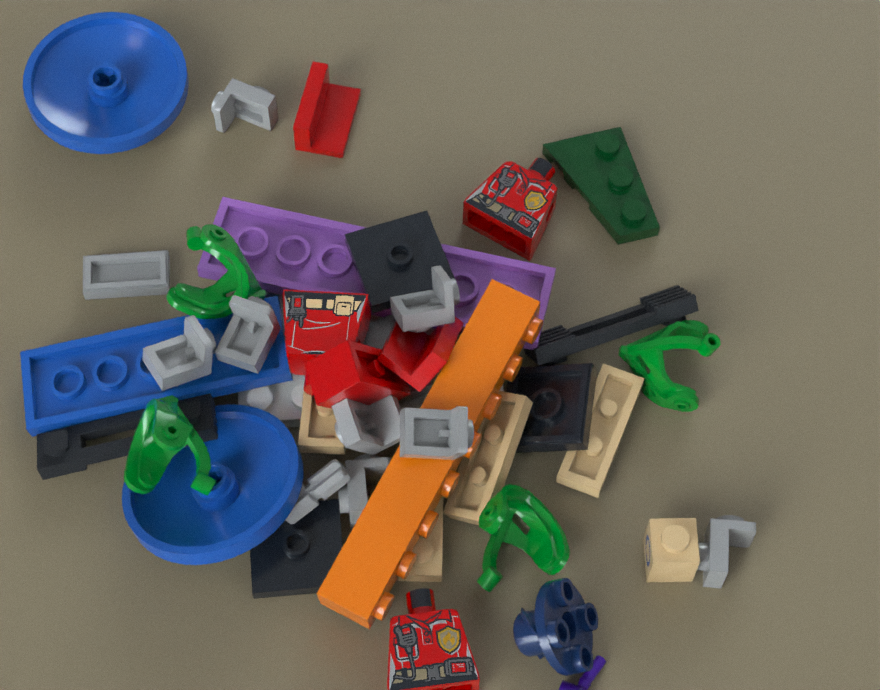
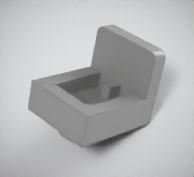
M234 78L231 79L224 91H219L216 94L211 107L216 130L222 133L226 132L235 117L269 131L273 129L278 121L276 95L271 94L263 87H253Z
M441 265L431 267L432 290L390 297L391 313L403 332H425L433 326L455 322L454 305L460 303L459 288L454 278L450 279Z
M233 295L229 306L234 315L214 353L218 361L259 374L281 327L269 303L253 296L245 299Z
M192 315L184 320L183 335L144 347L142 360L161 390L164 391L211 374L212 357L215 354L216 342L211 331L208 328L203 329L197 318Z
M389 395L371 405L346 398L331 406L337 421L334 426L335 432L341 443L345 445V448L375 455L400 442L401 408L396 397Z
M457 406L452 410L406 407L400 410V457L455 460L467 454L468 448L472 446L474 425L473 421L468 419L467 406Z
M364 454L356 457L354 460L345 461V468L351 478L346 483V486L338 490L340 514L349 513L350 529H353L368 502L366 485L378 484L391 461L390 457L380 458L378 455Z
M724 515L717 519L710 518L704 534V543L698 542L700 564L697 570L703 571V587L722 588L729 571V546L750 547L756 534L755 522L744 521L743 518L735 515Z

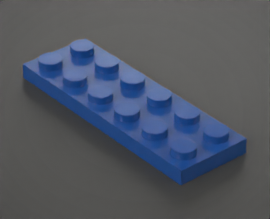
M278 296L264 298V301L272 306L281 329L259 374L218 361L216 355L213 354L211 374L162 391L142 360L143 348L183 335L184 320L190 315L21 351L26 430L34 437L37 434L142 410L154 398L159 399L173 395L180 401L209 393L214 398L292 381L293 376L290 373L286 354L285 327ZM233 313L218 319L197 318L203 329L208 328L213 334L216 348L234 315Z

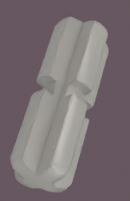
M336 459L331 460L307 479L308 485L305 486L302 483L297 502L285 521L295 524L319 505L318 499L322 497L325 501L348 483L351 477L345 466Z

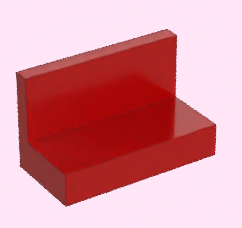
M312 62L293 125L295 150L343 158L361 96V89L331 84L329 80V66L326 63Z
M455 316L454 323L438 325L428 335L425 332H403L396 321L377 360L417 391L421 392L447 363L464 323Z

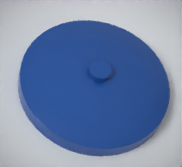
M122 12L89 14L60 25L45 36L33 50L23 75L24 97L32 119L38 128L50 139L64 147L91 154H111L131 150L158 137L170 127L180 114L189 88L186 61L176 40L164 28L153 21Z
M228 404L215 406L218 439L204 442L211 462L208 476L216 480L208 496L190 487L196 476L197 465L194 454L189 446H185L173 456L152 492L147 494L133 492L124 482L122 508L127 523L139 542L148 551L164 560L184 565H203L221 562L241 555L272 535L294 508L300 495L304 476L303 461L299 448L289 429L277 417L259 408L246 405Z

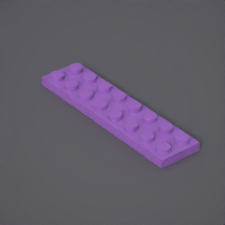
M222 197L213 225L223 228L235 239L263 290L283 295V289L365 294L345 243V234L366 227ZM441 244L459 288L460 303L454 305L455 316L464 323L459 334L463 332L492 279L540 301L539 319L543 320L544 323L556 268ZM203 250L197 267L199 277L218 281L228 269L217 258ZM391 308L373 314L371 311V315L380 317L392 315ZM542 328L535 342L532 345L526 342L523 348L534 350L533 348L538 347Z

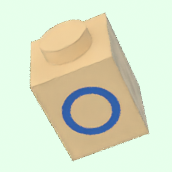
M696 518L649 519L643 538L646 582H692L700 564Z

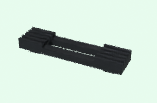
M677 285L641 297V304L575 327L566 329L559 325L541 331L538 347L533 348L534 350L524 348V352L538 365H556L567 361L566 356L597 345L659 324L669 326L677 321L686 320L685 315L699 311L696 296Z
M210 393L178 401V407L193 425L203 442L218 439L215 403ZM145 409L37 434V470L43 480L87 470V465L128 456L133 436L86 447L85 441L136 429Z

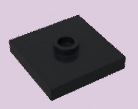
M427 210L345 234V243L364 293L369 295L372 314L390 309V297L432 290L431 267L441 265L449 278L455 279Z
M593 363L520 367L515 379L512 382L508 381L506 392L527 396L533 402L516 453L588 450L597 369Z
M339 499L320 500L316 508L295 524L284 521L266 540L250 549L252 594L254 599L318 592L343 547Z

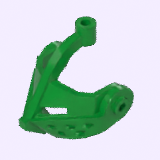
M206 224L202 229L198 226L188 228L186 238L189 249L194 251L202 249L210 253L228 271L214 285L204 289L185 283H178L176 286L171 287L166 295V299L172 307L190 316L194 315L199 319H218L233 313L229 306L232 296L226 297L227 293L235 291L233 295L245 299L253 296L264 300L266 290L261 288L235 239L226 230L213 224Z
M677 321L626 346L621 345L618 356L629 365L632 374L645 378L641 389L645 397L658 406L681 412H690L696 410L699 406V398L696 396V391L671 381L665 371L663 351L680 348L698 350L704 357H709L720 347L721 341L716 334L709 333L708 326L700 321ZM646 365L649 368L650 373L647 372Z
M173 395L159 399L154 398L146 405L128 452L123 475L124 482L133 492L139 494L152 492L173 456L188 445L194 454L197 465L196 476L190 487L208 496L216 482L215 479L208 476L211 469L208 449L193 425L178 407V398Z
M507 484L487 502L478 522L480 528L491 534L483 555V573L477 579L478 584L483 589L491 592L503 578L497 571L496 565L502 542L525 551L533 559L537 567L548 575H555L563 569L570 555L567 538L552 513L533 493L520 486ZM514 513L530 527L527 534L513 522L512 517Z

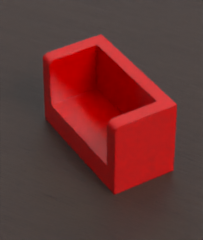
M346 340L305 364L317 406L332 409L331 406L346 398L371 405L389 395L396 397L399 401L409 396L411 392L407 382L377 360L382 349Z

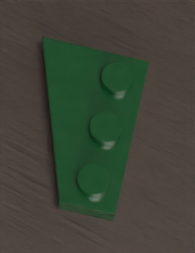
M621 127L543 144L542 154L550 163L554 162L564 174L563 179L571 189L576 188L588 202L591 213L618 245L658 236L659 223Z

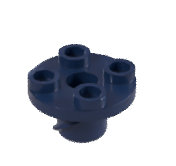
M562 578L547 581L541 586L537 594L535 610L526 611L524 608H521V613L516 616L513 624L514 640L520 652L525 656H538L539 659L546 657L552 668L561 675L568 676L587 672L593 668L594 664L592 631L598 628V614L592 603L584 602L581 594L570 579Z

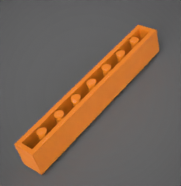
M494 279L490 281L456 342L447 363L441 369L420 407L422 409L452 410L457 406H467L468 419L472 420L474 425L472 446L468 448L467 454L455 460L400 457L399 445L317 592L320 604L369 630L376 618L380 621L384 620L395 598V595L390 593L398 577L404 580L407 578L416 561L417 554L412 552L420 536L427 539L434 529L439 514L434 511L442 496L449 499L454 492L461 476L460 473L456 472L463 457L471 459L482 437V434L477 432L484 418L492 420L503 398L502 395L498 394L505 379L510 382L515 379L523 362V358L518 355L526 342L531 345L535 342L542 328L543 320L539 319L540 301Z

